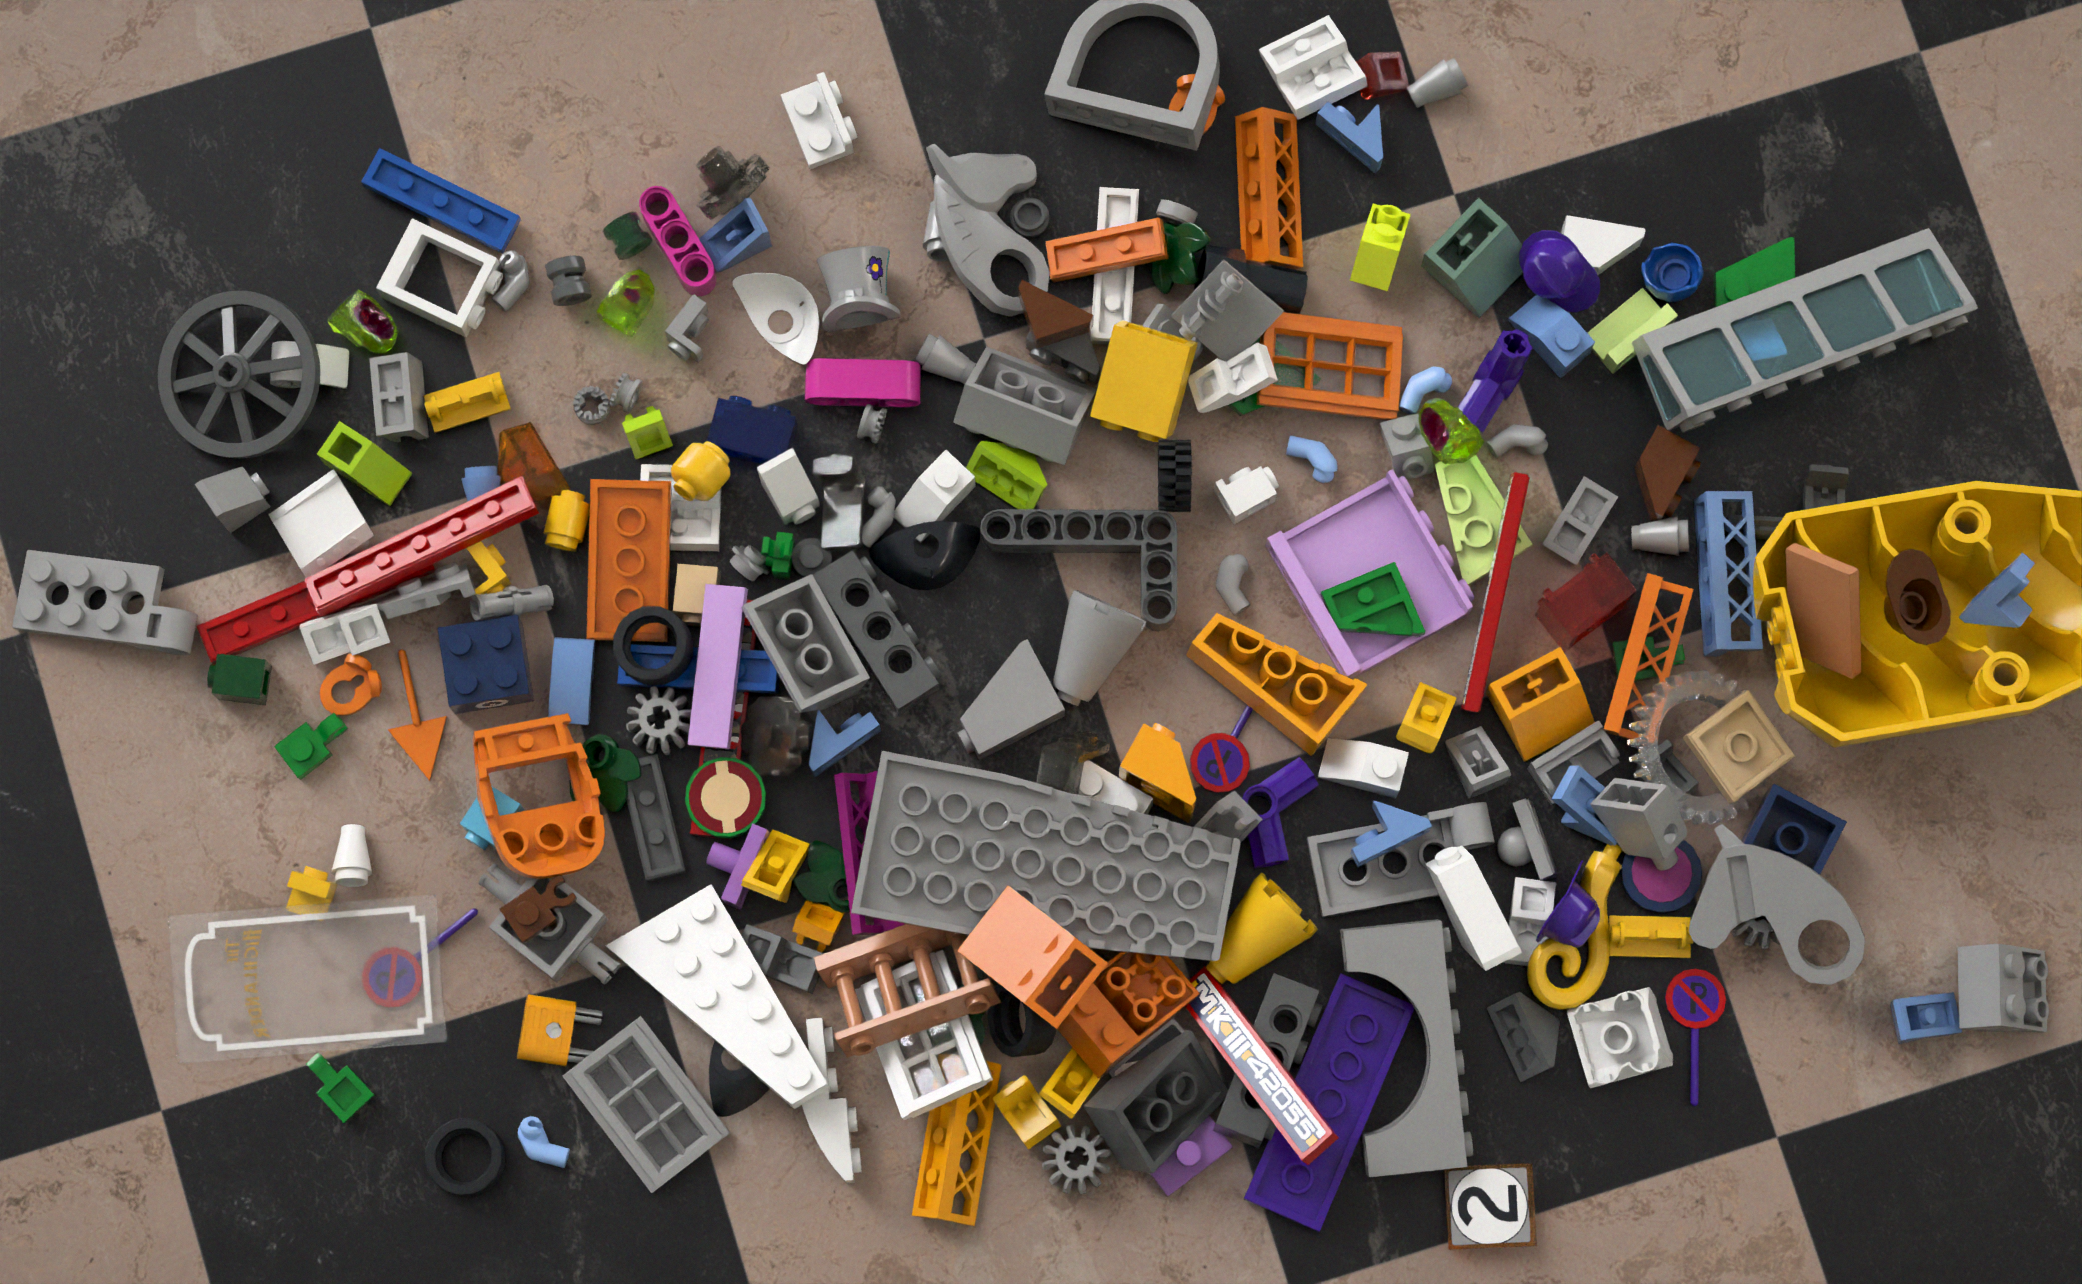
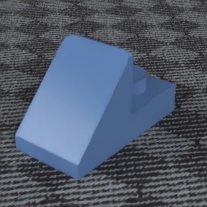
M1327 102L1317 113L1315 124L1376 174L1381 168L1383 160L1379 105L1377 104L1357 126L1354 116L1342 106L1335 108Z
M2021 553L1970 601L1959 618L1964 623L2012 628L2022 626L2032 612V608L2018 594L2029 584L2030 580L2025 576L2035 563L2024 553Z
M820 710L817 711L809 760L810 770L815 777L881 731L880 724L871 712L863 717L860 713H857L847 719L840 726L843 731L837 735Z
M1569 766L1551 799L1566 811L1561 819V823L1606 844L1616 845L1617 842L1590 805L1605 787L1582 767Z
M1373 801L1372 808L1385 832L1379 834L1377 829H1373L1355 839L1357 846L1351 849L1350 854L1357 867H1360L1430 832L1432 825L1428 818Z
M1954 992L1899 998L1892 1000L1890 1004L1898 1044L1924 1038L1962 1033V1029H1959V1014Z

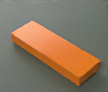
M1160 217L1046 241L1050 279L1053 282L1168 259L1164 225Z

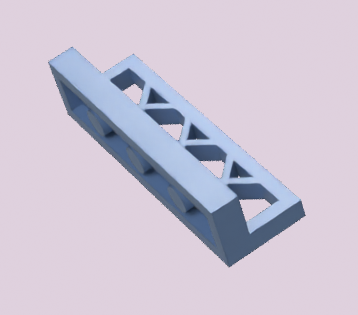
M1706 491L1693 500L1704 657H1719L1728 651H1760L1763 649L1761 620L1756 619L1753 591V569L1757 554L1752 491ZM1722 502H1741L1742 519L1735 527L1723 516ZM1742 526H1743V534L1739 531ZM1724 529L1728 532V535L1726 537L1724 535ZM1732 537L1744 547L1745 558L1738 566L1726 556L1725 545ZM1744 566H1746V574L1742 571ZM1727 568L1731 571V573H1730V575H1729L1728 577H1727ZM1735 576L1747 587L1748 597L1741 605L1728 594V584ZM1747 606L1749 614L1744 610ZM1729 607L1734 611L1731 616ZM1738 616L1750 626L1751 641H1732L1731 623Z

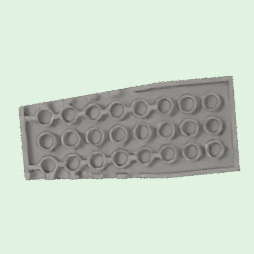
M882 751L851 913L969 935L1004 889L1010 886L1088 948L1217 961L1221 954L1241 841L1237 838L1208 832V830L1190 827L1118 805L1107 804L1089 797L1053 789V787L1010 775Z

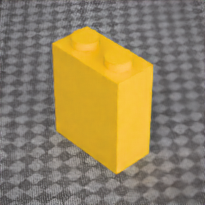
M1124 320L1114 324L1090 417L1100 419V425L1111 430L1122 431L1123 427L1137 430V436L1148 441L1158 442L1161 438L1167 439L1175 431L1198 342L1189 341L1185 338Z

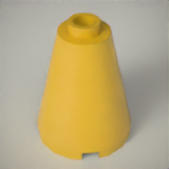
M1261 872L1253 880L1226 923L1219 960L1210 961L1206 968L1221 984L1226 980L1235 984L1309 939L1318 929L1311 919L1306 922L1299 915L1302 909L1273 880L1269 879L1267 881L1265 874Z

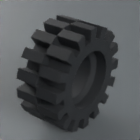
M1191 440L1158 441V510L1191 512Z

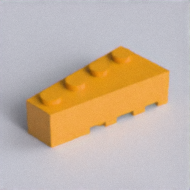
M1218 613L1214 615L1192 641L1186 654L1188 658L1310 756L1314 754L1357 702L1368 685L1356 678L1352 680L1337 673L1335 668L1322 662L1318 664L1298 654L1299 651L1286 645L1283 647L1267 640L1263 634Z

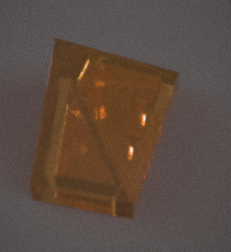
M531 422L504 429L499 433L498 476H501L500 486L523 476L533 499L538 501L554 495H560L562 490H570L565 478Z

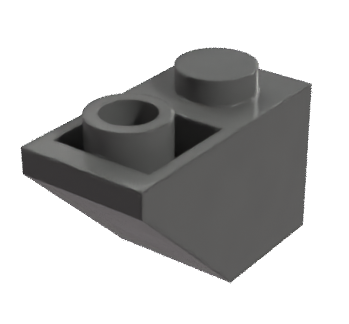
M1029 332L1026 338V349L1031 351L1029 355L1033 359L1044 365L1050 366L1053 362L1065 368L1064 373L1079 383L1085 384L1088 380L1097 384L1100 378V366L1089 332L1036 349L1031 332Z

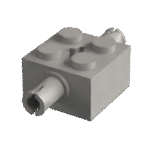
M494 863L487 871L499 883H495L483 874L478 884L486 888L504 904H507L532 886L541 895L546 891V886L552 878H528L523 885H520ZM565 882L556 888V897L563 899L569 894L574 893L577 900L568 908L557 907L551 911L554 916L557 915L556 919L558 920L556 922L557 927L553 931L546 929L523 944L502 912L489 926L495 934L556 983L572 964L578 962L605 985L612 977L600 965L603 964L614 974L621 965L593 944L594 937L606 924L608 918Z

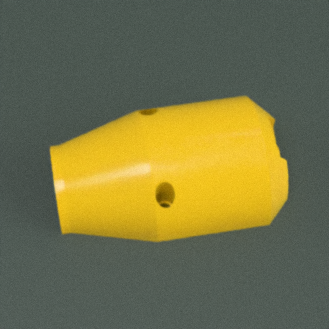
M1972 481L1786 513L1755 557L1753 569L1756 619L1767 621L1768 639L1775 648L1777 657L1775 665L1779 681L1774 696L1781 710L1825 743L1836 748L2024 716L2082 689V491ZM1794 543L1859 569L1861 673L1853 679L1801 657L1787 599L1786 548ZM1908 549L1923 551L1931 558L1951 610V621L1946 635L1939 642L1929 645L1915 643L1906 635L1895 631L1886 621L1883 611L1884 600L1887 596V569L1896 555ZM2021 553H2024L2035 563L2025 576L2030 580L2029 584L2018 594L2032 608V612L2022 626L2012 628L1964 623L1959 618L1970 601Z

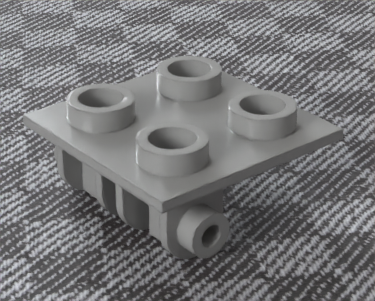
M1223 260L1176 309L1171 317L1182 326L1179 332L1185 339L1190 341L1193 337H1196L1219 358L1227 362L1251 347L1284 310L1228 262Z

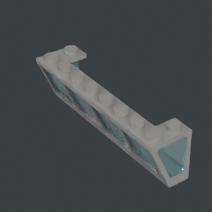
M1928 228L1645 333L1635 339L1632 345L1666 429L1672 430L1680 427L1682 433H1685L1715 418L1714 411L1727 406L1729 413L1752 404L1750 399L1752 396L1760 393L1764 394L1765 399L1776 396L1788 390L1786 383L1797 379L1800 380L1801 385L1808 384L1824 377L1822 370L1834 365L1838 372L1861 363L1858 356L1871 352L1873 358H1877L1896 350L1894 343L1906 338L1911 345L1931 336L1934 339L1950 333L1956 327L1966 324L1968 322L1966 315L1977 310L1978 307L1933 233Z

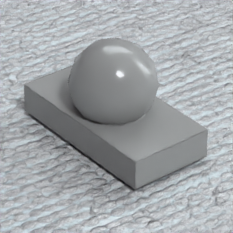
M1526 798L1513 802L1521 827H1510L1500 835L1497 842V851L1500 858L1506 864L1515 867L1524 866L1533 859L1540 880L1547 881L1556 878L1558 871L1533 802Z

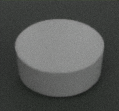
M1164 199L1160 201L1156 211L1158 218L1160 217L1163 221L1175 226L1185 222L1194 223L1198 214L1189 207Z

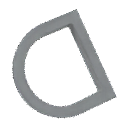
M1099 0L1078 17L1065 38L1044 93L1049 115L1197 151L1219 82L1220 64L1213 29L1205 15L1189 0ZM1136 16L1162 17L1181 26L1192 37L1200 53L1197 72L1183 110L1181 112L1076 88L1086 56L1096 39L1114 24Z

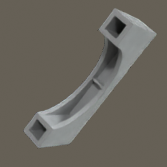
M1435 919L1340 929L1344 970L1347 972L1374 974L1388 980L1399 988L1416 1010L1426 1041L1424 1076L1411 1104L1391 1123L1379 1129L1361 1133L1366 1175L1368 1177L1467 1167L1466 1157L1473 1156L1471 1133L1464 1132L1462 1116L1469 1115V1106L1466 1091H1459L1458 1075L1464 1074V1059L1462 1050H1455L1453 1034H1460V1021L1458 1010H1451L1449 993H1456V983L1453 968H1446L1445 952L1452 951L1449 927L1442 928V921Z

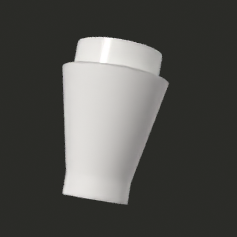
M350 824L341 827V837L331 871L335 875V883L340 886H364L368 884V876L372 875L365 837L366 828L364 826Z

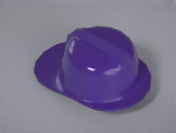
M1542 230L1533 233L1523 242L1519 252V264L1523 271L1525 282L1534 294L1550 300L1567 312H1579L1588 309L1596 302L1600 293V279L1595 269L1566 235L1557 231Z
M1581 860L1566 894L1541 928L1536 938L1537 942H1540L1546 936L1565 945L1581 947L1595 931L1600 920L1599 907L1597 902L1575 881L1583 860Z

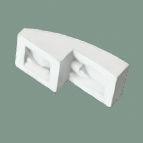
M1255 343L1227 362L1218 358L1191 374L1188 378V383L1198 412L1205 413L1252 395L1276 382L1278 379L1267 346Z
M377 604L337 612L300 624V630L313 665L349 652L355 655L390 643V638Z
M1515 877L1509 927L1522 953L1504 961L1505 964L1528 966L1533 950L1539 944L1549 939L1545 936L1540 942L1536 941L1541 928L1553 911L1556 882Z

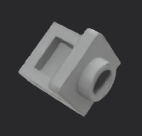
M1418 413L1380 422L1381 435L1390 455L1392 468L1398 478L1404 476L1408 480L1433 473L1432 448Z

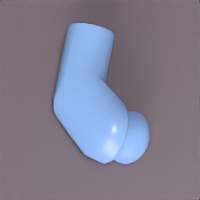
M529 1116L523 1119L518 1128V1138L527 1157L531 1160L565 1168L570 1149L550 1144L543 1129V1124L537 1117Z

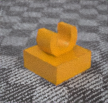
M806 900L795 919L792 932L797 933L796 943L802 945L806 937L819 942L817 951L822 953L826 946H830L845 913L838 912L821 903H812Z

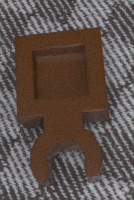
M562 875L552 878L546 886V891L541 895L532 886L500 908V911L523 944L558 921L551 912L557 907L568 908L576 902L577 897L574 893L569 894L563 899L556 897V888L565 882Z

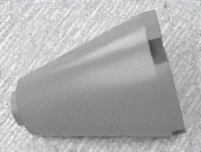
M1074 590L1069 600L1052 685L1059 689L1057 696L1076 706H1079L1081 700L1089 702L1142 633L1146 621L1123 609L1120 610L1108 602L1079 590Z

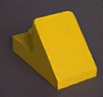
M1420 682L1396 738L1403 743L1431 754L1437 746L1457 698Z
M772 829L744 876L741 886L787 903L792 880L807 857L810 844Z
M1072 1047L1038 1095L1072 1119L1100 1078L1093 1073Z

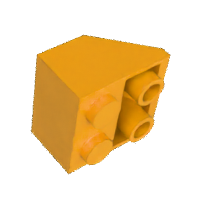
M1561 647L1492 682L1485 692L1524 762L1568 740L1595 723L1581 682Z

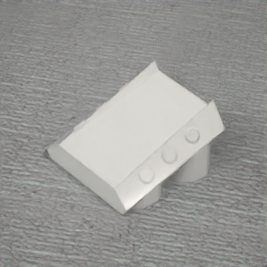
M335 469L268 514L306 578L333 566L334 563L347 554L356 555L365 550L369 544V539L374 536Z
M1650 987L1623 992L1615 997L1587 1003L1567 1010L1584 1073L1590 1088L1673 1066V1053L1670 1050L1656 1003L1657 999Z

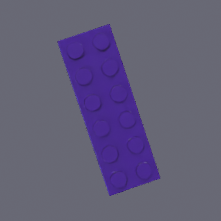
M1340 973L1295 1078V1081L1339 1139L1307 1165L1299 1158L1276 1127L1271 1141L1269 1140L1244 1200L1316 1232H1320L1414 1011L1412 1004Z

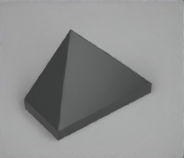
M1517 992L1487 1007L1488 1013L1520 1082L1554 1067L1560 1026L1558 1018L1521 992Z

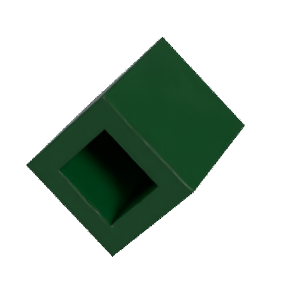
M217 654L216 664H211L209 667L207 686L212 688L211 693L218 700L266 706L272 666L266 659Z

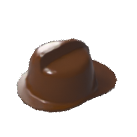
M1916 549L1901 551L1892 559L1887 569V596L1884 600L1883 610L1886 621L1891 628L1900 634L1906 635L1915 643L1929 645L1939 642L1949 629L1951 610L1937 570L1931 558L1923 551Z

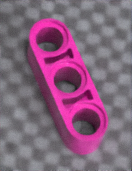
M662 186L647 188L639 199V207L646 226L683 288L691 295L704 296L709 294L714 289L717 280L711 258L672 193ZM663 201L669 205L667 211L661 215H653L648 212L649 207L654 202ZM676 234H683L688 237L686 245L681 248L670 247L668 241ZM696 267H702L708 271L706 278L699 282H694L687 278L689 271Z
M816 358L810 359L806 364V403L826 406H866L871 404L873 407H914L920 404L921 364L918 362L907 360Z

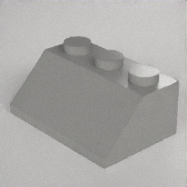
M986 346L964 385L953 423L965 427L972 433L984 434L1002 441L1009 447L1020 448L1039 455L1045 461L1065 465L1075 447L1097 388L1079 383L1066 376Z
M812 574L748 602L741 607L799 712L824 710L858 694L870 679Z

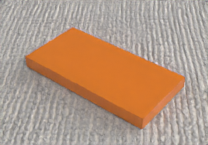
M590 479L587 639L613 640L619 623L630 612L643 606H660L669 610L672 481ZM648 623L641 626L634 633L631 641L668 642V626L661 623Z

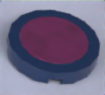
M1684 839L1674 849L1679 857L1677 863L1667 870H1658L1651 858L1625 853L1620 870L1621 885L1634 904L1642 910L1655 914L1673 913L1687 905L1698 892L1702 879L1701 861L1694 848Z

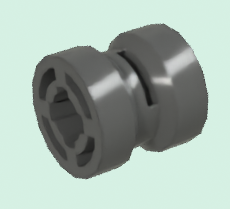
M565 256L554 259L545 265L547 277L553 281L554 288L551 291L554 305H575L585 302L592 297L590 285L584 280L583 276L586 267L582 256Z

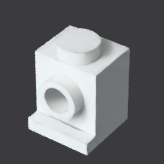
M1260 466L1253 471L1249 467L1243 468L1229 477L1230 484L1228 485L1225 484L1223 479L1215 482L1214 492L1233 524L1274 503L1277 496L1275 489L1279 487L1273 472L1268 466L1263 469Z

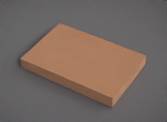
M1797 543L1792 544L1786 548L1787 599L1801 657L1853 679L1861 673L1859 569Z

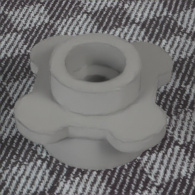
M748 545L746 548L744 546H734L732 548L735 555L730 559V563L744 577L755 581L762 573L768 575L770 570L764 565L766 558L761 555L760 551L751 545Z

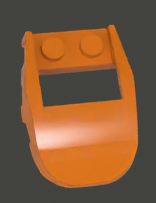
M568 713L474 731L473 748L477 798L500 859L511 871L524 877L545 879L578 872L586 868L597 858L604 845L603 815H600L598 800L601 792L597 778L593 779L586 762L588 757L581 742L574 743L567 727L571 722ZM565 758L576 801L499 816L489 773Z

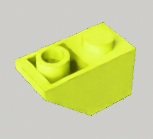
M1372 204L1350 281L1388 291L1411 214L1402 212L1399 208L1392 205L1381 206Z

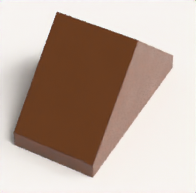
M1024 280L1021 281L1018 286L1019 299L1036 349L1091 331L1094 315Z

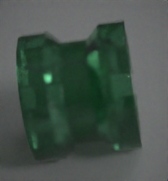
M636 212L626 213L616 218L603 229L606 239L613 241L616 246L614 252L619 260H625L637 255L653 241L649 233L641 229V220Z

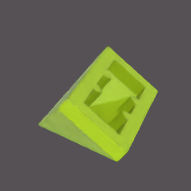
M981 441L966 466V469L975 476V482L1016 509H1035L1048 485L1033 453L1020 448L1009 447L1004 443Z

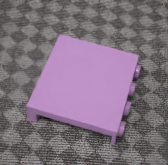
M1393 469L1388 471L1386 477L1291 530L1285 533L1279 531L1268 537L1265 545L1337 671L1350 679L1361 675L1469 615L1473 608L1471 601L1474 600V595L1464 579L1457 580L1450 568L1454 566V561L1449 551L1443 544L1440 546L1436 544L1430 534L1434 531V527L1429 517L1423 510L1420 512L1416 510L1411 501L1414 493L1404 476L1398 478ZM1395 562L1426 631L1425 635L1414 637L1340 632L1324 605L1320 595L1321 591Z

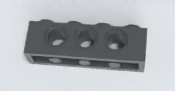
M852 550L813 575L841 627L899 716L940 691L937 679L942 675L930 656L923 659L915 647L920 643L917 635L909 623L901 626L894 612L899 609L887 590L880 593L872 580L877 577V574L865 556L858 559ZM855 589H862L869 594L868 601L859 607L852 606L847 602L848 594ZM874 623H886L891 628L889 635L882 640L871 638L868 635V630ZM899 655L907 656L912 661L911 668L905 673L892 671L889 665L894 657Z
M1273 973L1253 1026L1289 1072L1292 1062L1300 1065L1308 1045V1042L1301 1040L1306 1025L1314 1028L1322 1004L1315 1002L1319 990ZM1278 1016H1287L1293 1020L1295 1030L1287 1034L1281 1033L1275 1028L1273 1021ZM1235 1073L1213 1131L1259 1148L1263 1138L1271 1141L1276 1126L1262 1108L1253 1109L1247 1105L1245 1094L1249 1090Z

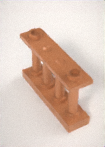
M905 924L814 957L817 972L828 989L835 986L838 988L848 1028L836 1032L834 1035L847 1058L853 1055L861 1056L868 1054L878 1046L968 1014L985 1012L990 1006L1001 1003L991 980L987 978L979 981L975 964L957 951L968 935ZM952 945L964 987L941 995L929 954L932 951ZM914 959L925 1001L902 1009L891 968L893 965ZM876 973L887 1014L864 1022L853 982L857 978Z

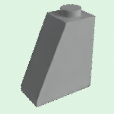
M1028 639L1019 643L960 718L963 730L957 732L958 737L967 754L975 751L979 760L1065 716V709Z

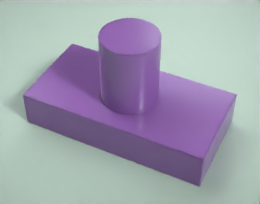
M752 823L741 851L718 842H714L706 864L731 874L721 897L726 905L741 910L749 892L748 888L741 886L742 880L770 835L767 829Z
M1210 1115L1153 1174L1150 1173L1167 1197L1233 1148L1225 1135L1213 1131L1216 1123Z

